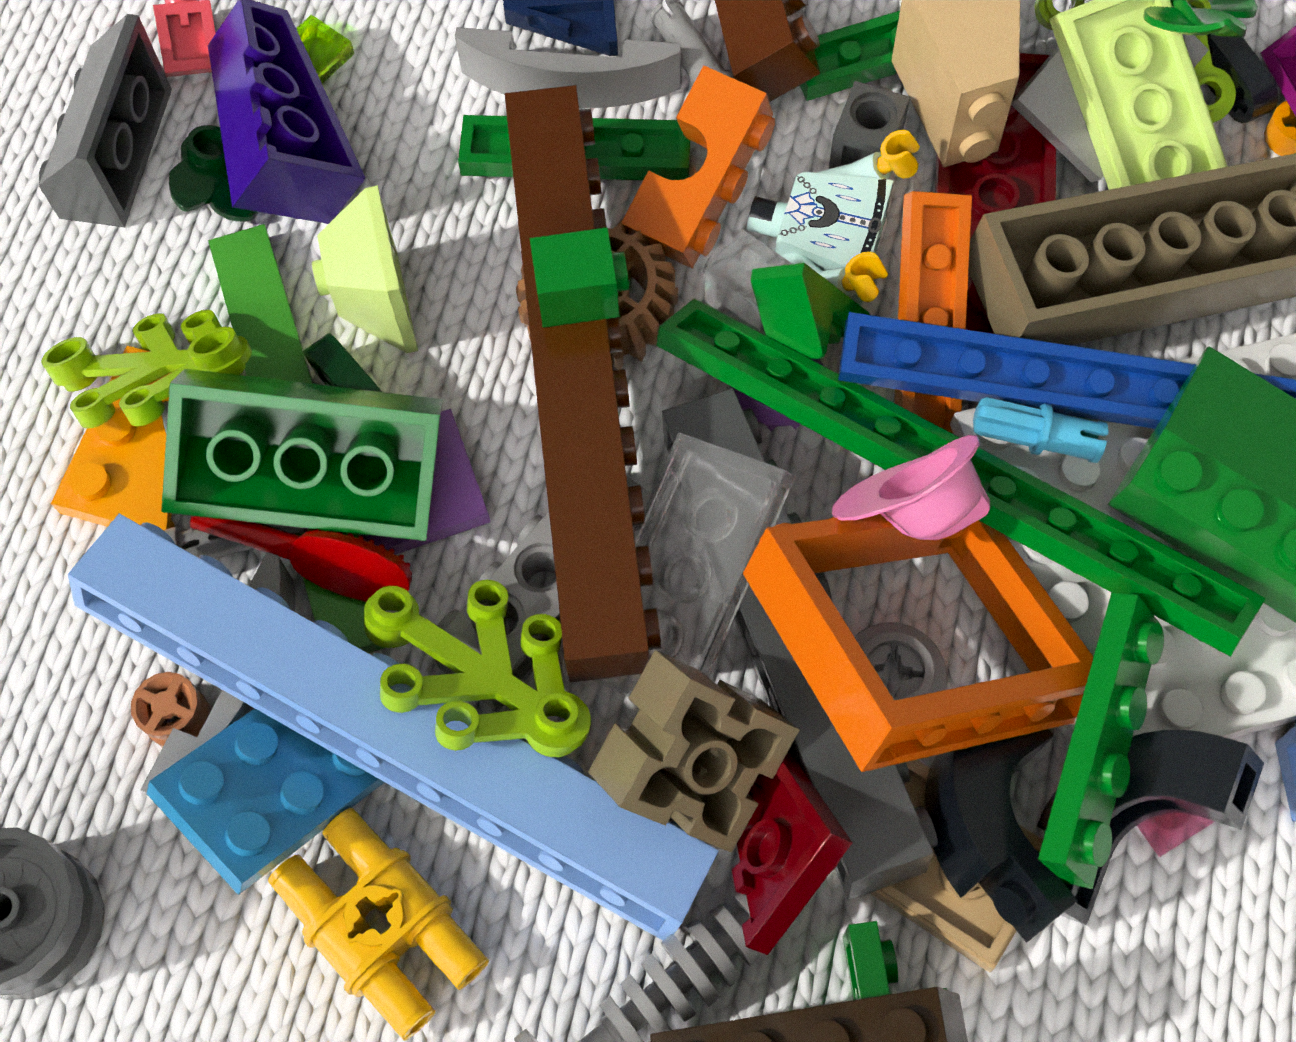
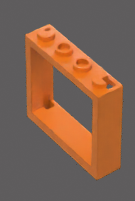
M881 514L858 520L841 521L838 518L832 517L825 520L795 524L781 523L766 528L743 571L744 577L861 772L1072 724L1078 715L1093 655L1003 533L979 520L959 532L939 540H920L902 534ZM948 553L1030 672L894 700L814 573Z

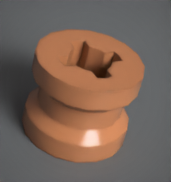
M173 672L158 673L144 680L136 689L131 701V716L137 727L162 748L173 728L198 737L211 712L207 699L196 689L194 684L183 675ZM174 716L181 718L180 720L177 719L173 722L167 723V719H170Z

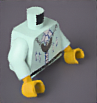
M904 129L890 133L884 139L880 148L881 152H875L847 165L816 173H799L796 175L788 204L757 196L754 197L748 217L747 230L777 237L774 266L805 263L859 305L862 304V301L871 302L879 293V289L873 280L885 279L888 276V272L876 252L886 220L894 180H889L891 171H894L898 177L903 179L914 176L918 170L919 163L912 153H916L920 145L909 131Z

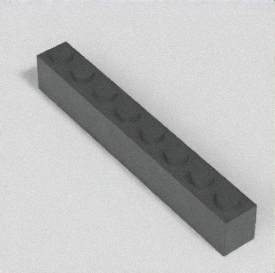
M733 388L662 410L665 446L768 703L774 710L800 729L789 750L853 842L835 868L847 899L851 900L926 873L934 854L932 848L938 845V840L927 810L923 806L914 808L904 784L910 781L906 762L865 772L860 771L743 575V571L767 527H773L781 523H802L796 512L787 514L780 498L785 493L783 480L776 462L773 459L767 461L763 459L758 444L762 443L761 430L751 408L742 410ZM824 572L814 573L832 601L831 591Z

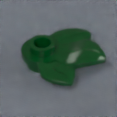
M203 125L194 128L181 145V162L169 173V190L174 203L185 212L210 204L215 213L228 220L240 222L253 220L258 212L232 207L220 127Z

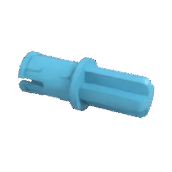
M986 397L980 399L973 416V428L977 435L1028 446L1030 453L1034 455H1040L1043 450L1098 463L1107 444V441L1098 439L1099 435L1104 437L1108 435L1109 430L1106 422H1095L1055 413L1050 404H1041L1037 409Z

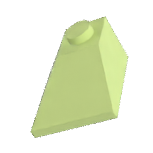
M378 185L368 187L317 235L322 259L312 261L316 286L320 296L331 295L339 317L405 353L416 352L418 347L394 239Z

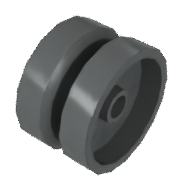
M18 827L0 828V998L4 1000L36 999L63 987L87 965L101 938L104 903L96 878L79 859L60 850L45 838Z

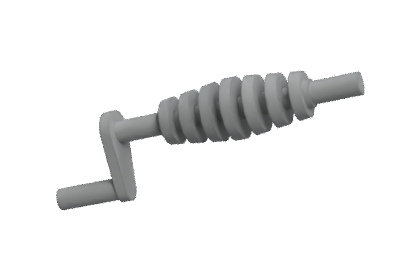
M741 893L733 896L735 903L741 910L734 917L722 904L709 911L710 916L719 928L712 935L698 919L684 926L697 946L689 953L673 934L663 940L661 944L675 964L665 971L657 959L650 953L641 962V965L653 982L642 990L630 974L620 984L630 997V1000L619 1008L609 995L599 1005L606 1014L601 1018L602 1023L578 1042H644L637 1032L648 1023L655 1033L670 1031L672 1029L660 1013L671 1005L683 1022L697 1015L684 996L692 987L708 1007L720 999L718 992L707 978V975L715 970L724 982L731 987L741 976L729 957L737 952L751 966L761 956L759 952L749 949L745 945L742 924L751 918L747 896ZM527 1029L514 1038L515 1042H538Z

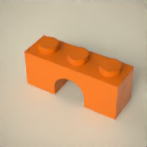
M703 65L676 119L686 139L707 149L706 160L697 173L683 180H669L648 171L622 220V224L628 229L629 235L641 230V233L649 240L650 245L661 243L667 257L692 269L700 254L707 256L710 253L720 233L721 224L717 222L727 202L734 204L745 187L748 178V171L745 168L754 150L761 152L766 147L773 133L775 118L772 117L773 112L767 93Z

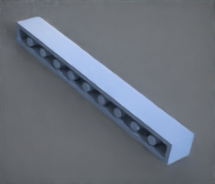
M119 513L68 573L73 601L76 607L661 940H665L671 934L674 935L682 924L719 850L711 847L704 841L689 836L675 821L668 822L665 826L620 808L596 781L585 776L583 769L575 761L566 756H544L536 752L525 742V739L473 743L470 747L457 751L443 747L435 737V724L438 710L446 703L418 705L415 709L404 713L393 712L382 704L380 700L381 675L388 667L399 664L397 661L381 653L368 654L349 643L347 637L334 625L322 620H316L313 623L290 610L287 602L275 592L263 587H258L255 590L233 578L231 572L213 557L207 555L196 557L175 545L173 539L154 524L144 522L139 525ZM396 684L390 687L393 691L399 693L408 692L413 689L406 684ZM451 721L446 724L448 728L456 731L468 728V725L461 721Z

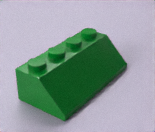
M184 369L170 382L161 512L426 541L443 399Z

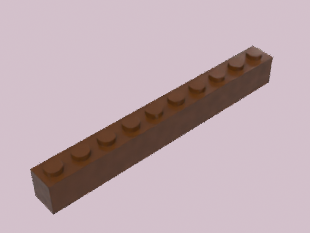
M576 85L504 93L564 658L569 682L572 683L642 674L649 662V650L662 649L657 608L643 609L641 587L653 585L649 546L635 547L633 525L645 524L641 485L628 486L625 466L637 465L633 426L620 427L618 409L630 407L625 369L613 370L611 353L622 352L619 317L543 328L530 238L607 227L604 208L592 209L590 197L591 195L602 194L598 158L586 159L584 146L595 145L591 108L579 110Z

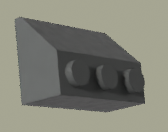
M133 14L125 15L90 46L83 68H79L75 74L74 92L67 111L58 119L56 128L57 138L50 157L41 165L39 187L59 219L125 228L172 91L139 15Z

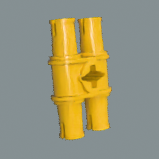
M348 808L337 815L325 827L322 834L359 877L357 884L345 895L337 897L300 855H294L283 862L271 874L268 882L303 923L302 935L304 936V943L309 948L316 947L346 982L344 990L349 995H354L355 997L365 996L398 1035L406 1041L431 1020L435 1010L397 966L400 956L410 947L419 946L458 990L470 984L486 968L489 960L451 917L453 912L451 900L446 895L439 896L411 865V855L397 847L390 849L354 808ZM375 908L379 913L386 914L387 920L391 924L390 928L381 935L377 930L370 929L369 922L365 918Z

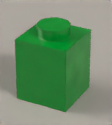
M608 227L530 238L543 328L619 317L618 292L629 290V280L624 251L612 253Z

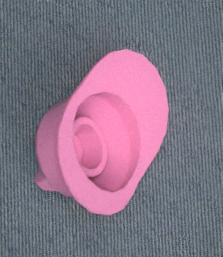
M967 435L955 439L929 455L891 467L868 477L838 498L832 506L833 517L845 521L881 514L902 534L920 540H939L959 532L985 517L990 510V499L971 461V458L980 446L979 438L974 435Z

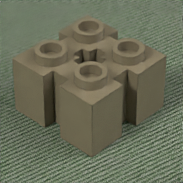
M655 650L628 698L639 708L637 715L629 729L614 723L588 773L620 808L665 826L671 817L689 836L732 853L759 804L748 794L759 773L773 779L800 729L762 699L721 680L716 684L698 669Z

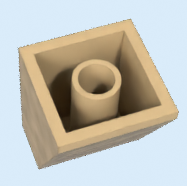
M902 0L891 61L943 167L964 161L969 163L977 162L988 157L991 153L997 152L999 149L1019 78L1020 0Z

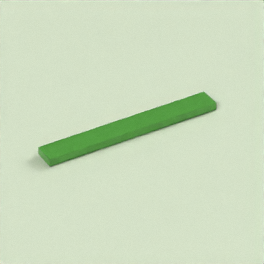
M265 224L208 240L232 328L237 336L246 338L252 349L251 357L245 364L246 375L314 384ZM296 533L295 535L301 536L304 533ZM352 533L355 538L359 537V534ZM303 577L315 621L322 620L334 625L347 637L349 643L368 654L385 648L374 644L365 633V601L342 596L324 589Z

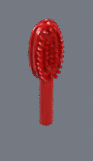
M191 516L190 528L289 559L293 568L302 577L324 589L345 597L367 602L377 590L386 586H398L407 591L410 589L412 582L411 564L403 561L404 555L397 556L394 554L395 551L393 549L387 551L384 549L383 544H379V546L374 545L373 540L364 541L362 536L355 538L352 533L343 535V532L336 533L320 529L308 531L298 536L261 523Z

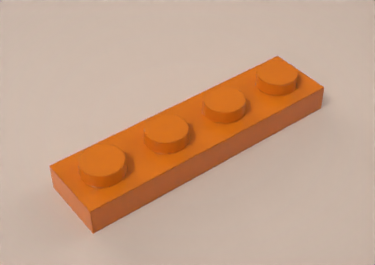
M911 191L904 194L899 320L966 330L972 195ZM895 389V404L953 434L950 423L954 414L962 411V399Z

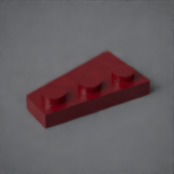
M788 750L773 779L759 773L748 793L759 804L737 842L740 862L732 868L735 891L747 896L751 917L742 924L745 945L747 948L765 955H769L853 843L790 750Z

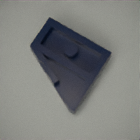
M503 0L505 22L508 25L608 56H618L614 0Z

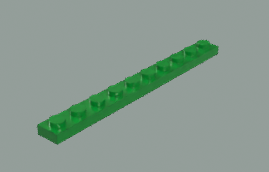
M695 298L659 326L657 347L884 470L929 455L940 447L960 438L857 383L838 381V373ZM978 447L971 461L990 499V510L985 517L979 520L980 522L1112 593L1139 595L1154 616L1230 657L1232 656L1266 599L1265 597Z

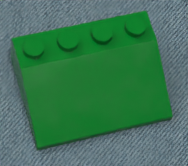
M1208 346L1107 505L1204 566L1265 597L1264 603L1296 623V399Z

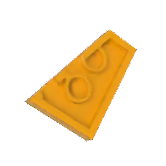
M126 346L123 353H138L150 351H146L131 346ZM112 376L111 379H110V381H112V380H114V379H116V378H118V377H120V376ZM157 379V380H155V381H153V382H151V383H149V384H147V385H150V384H152V383L158 381L159 379ZM169 397L162 400V402L169 401ZM120 398L113 402L115 413L107 422L100 426L86 429L51 504L60 514L106 527L109 526L119 513L139 525L147 522L158 526L162 530L175 527L171 520L172 513L161 512L166 432L162 415L147 425L132 426L119 406Z

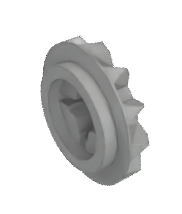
M887 622L870 626L855 636V639L876 672L883 671L891 652H895L894 662H898L899 672L908 674L912 678L911 680L901 681L893 697L894 700L945 690L947 674L943 656L937 645L922 631L906 624ZM881 678L884 685L887 686L885 679Z

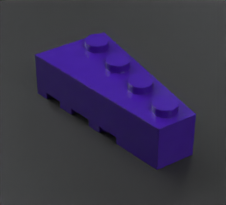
M238 0L208 44L232 207L329 224L366 177L288 10L254 0Z

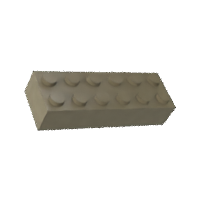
M1296 153L984 214L970 239L968 271L994 334L1075 345L1296 297Z

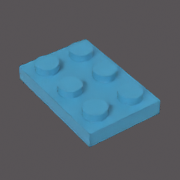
M254 708L151 779L148 784L147 795L230 887L240 895L323 831L337 815L348 808L354 807L385 782Z

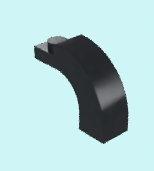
M1050 729L936 755L930 767L925 788V809L932 820L938 840V845L933 847V850L948 881L960 898L980 885L993 901L999 915L1016 929L1026 943L1078 902L1077 898L1062 880L1038 860L1039 852L1019 827L1010 800L1012 775L1023 768L1055 736Z
M1160 730L1133 736L1127 756L1130 764L1129 783L1125 793L1121 797L1116 798L1109 825L1112 832V847L1109 858L1104 866L1098 867L1093 889L1065 884L1077 898L1078 902L1061 916L1087 925L1115 848L1131 829L1147 819L1162 814L1186 813L1242 830L1264 766V762L1248 744L1214 734L1191 730ZM1056 791L1045 806L1037 824V827L1044 832L1047 828Z

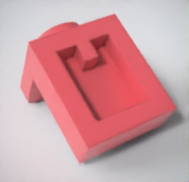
M164 0L165 4L153 5L166 77L212 72L208 44L216 32L210 0Z

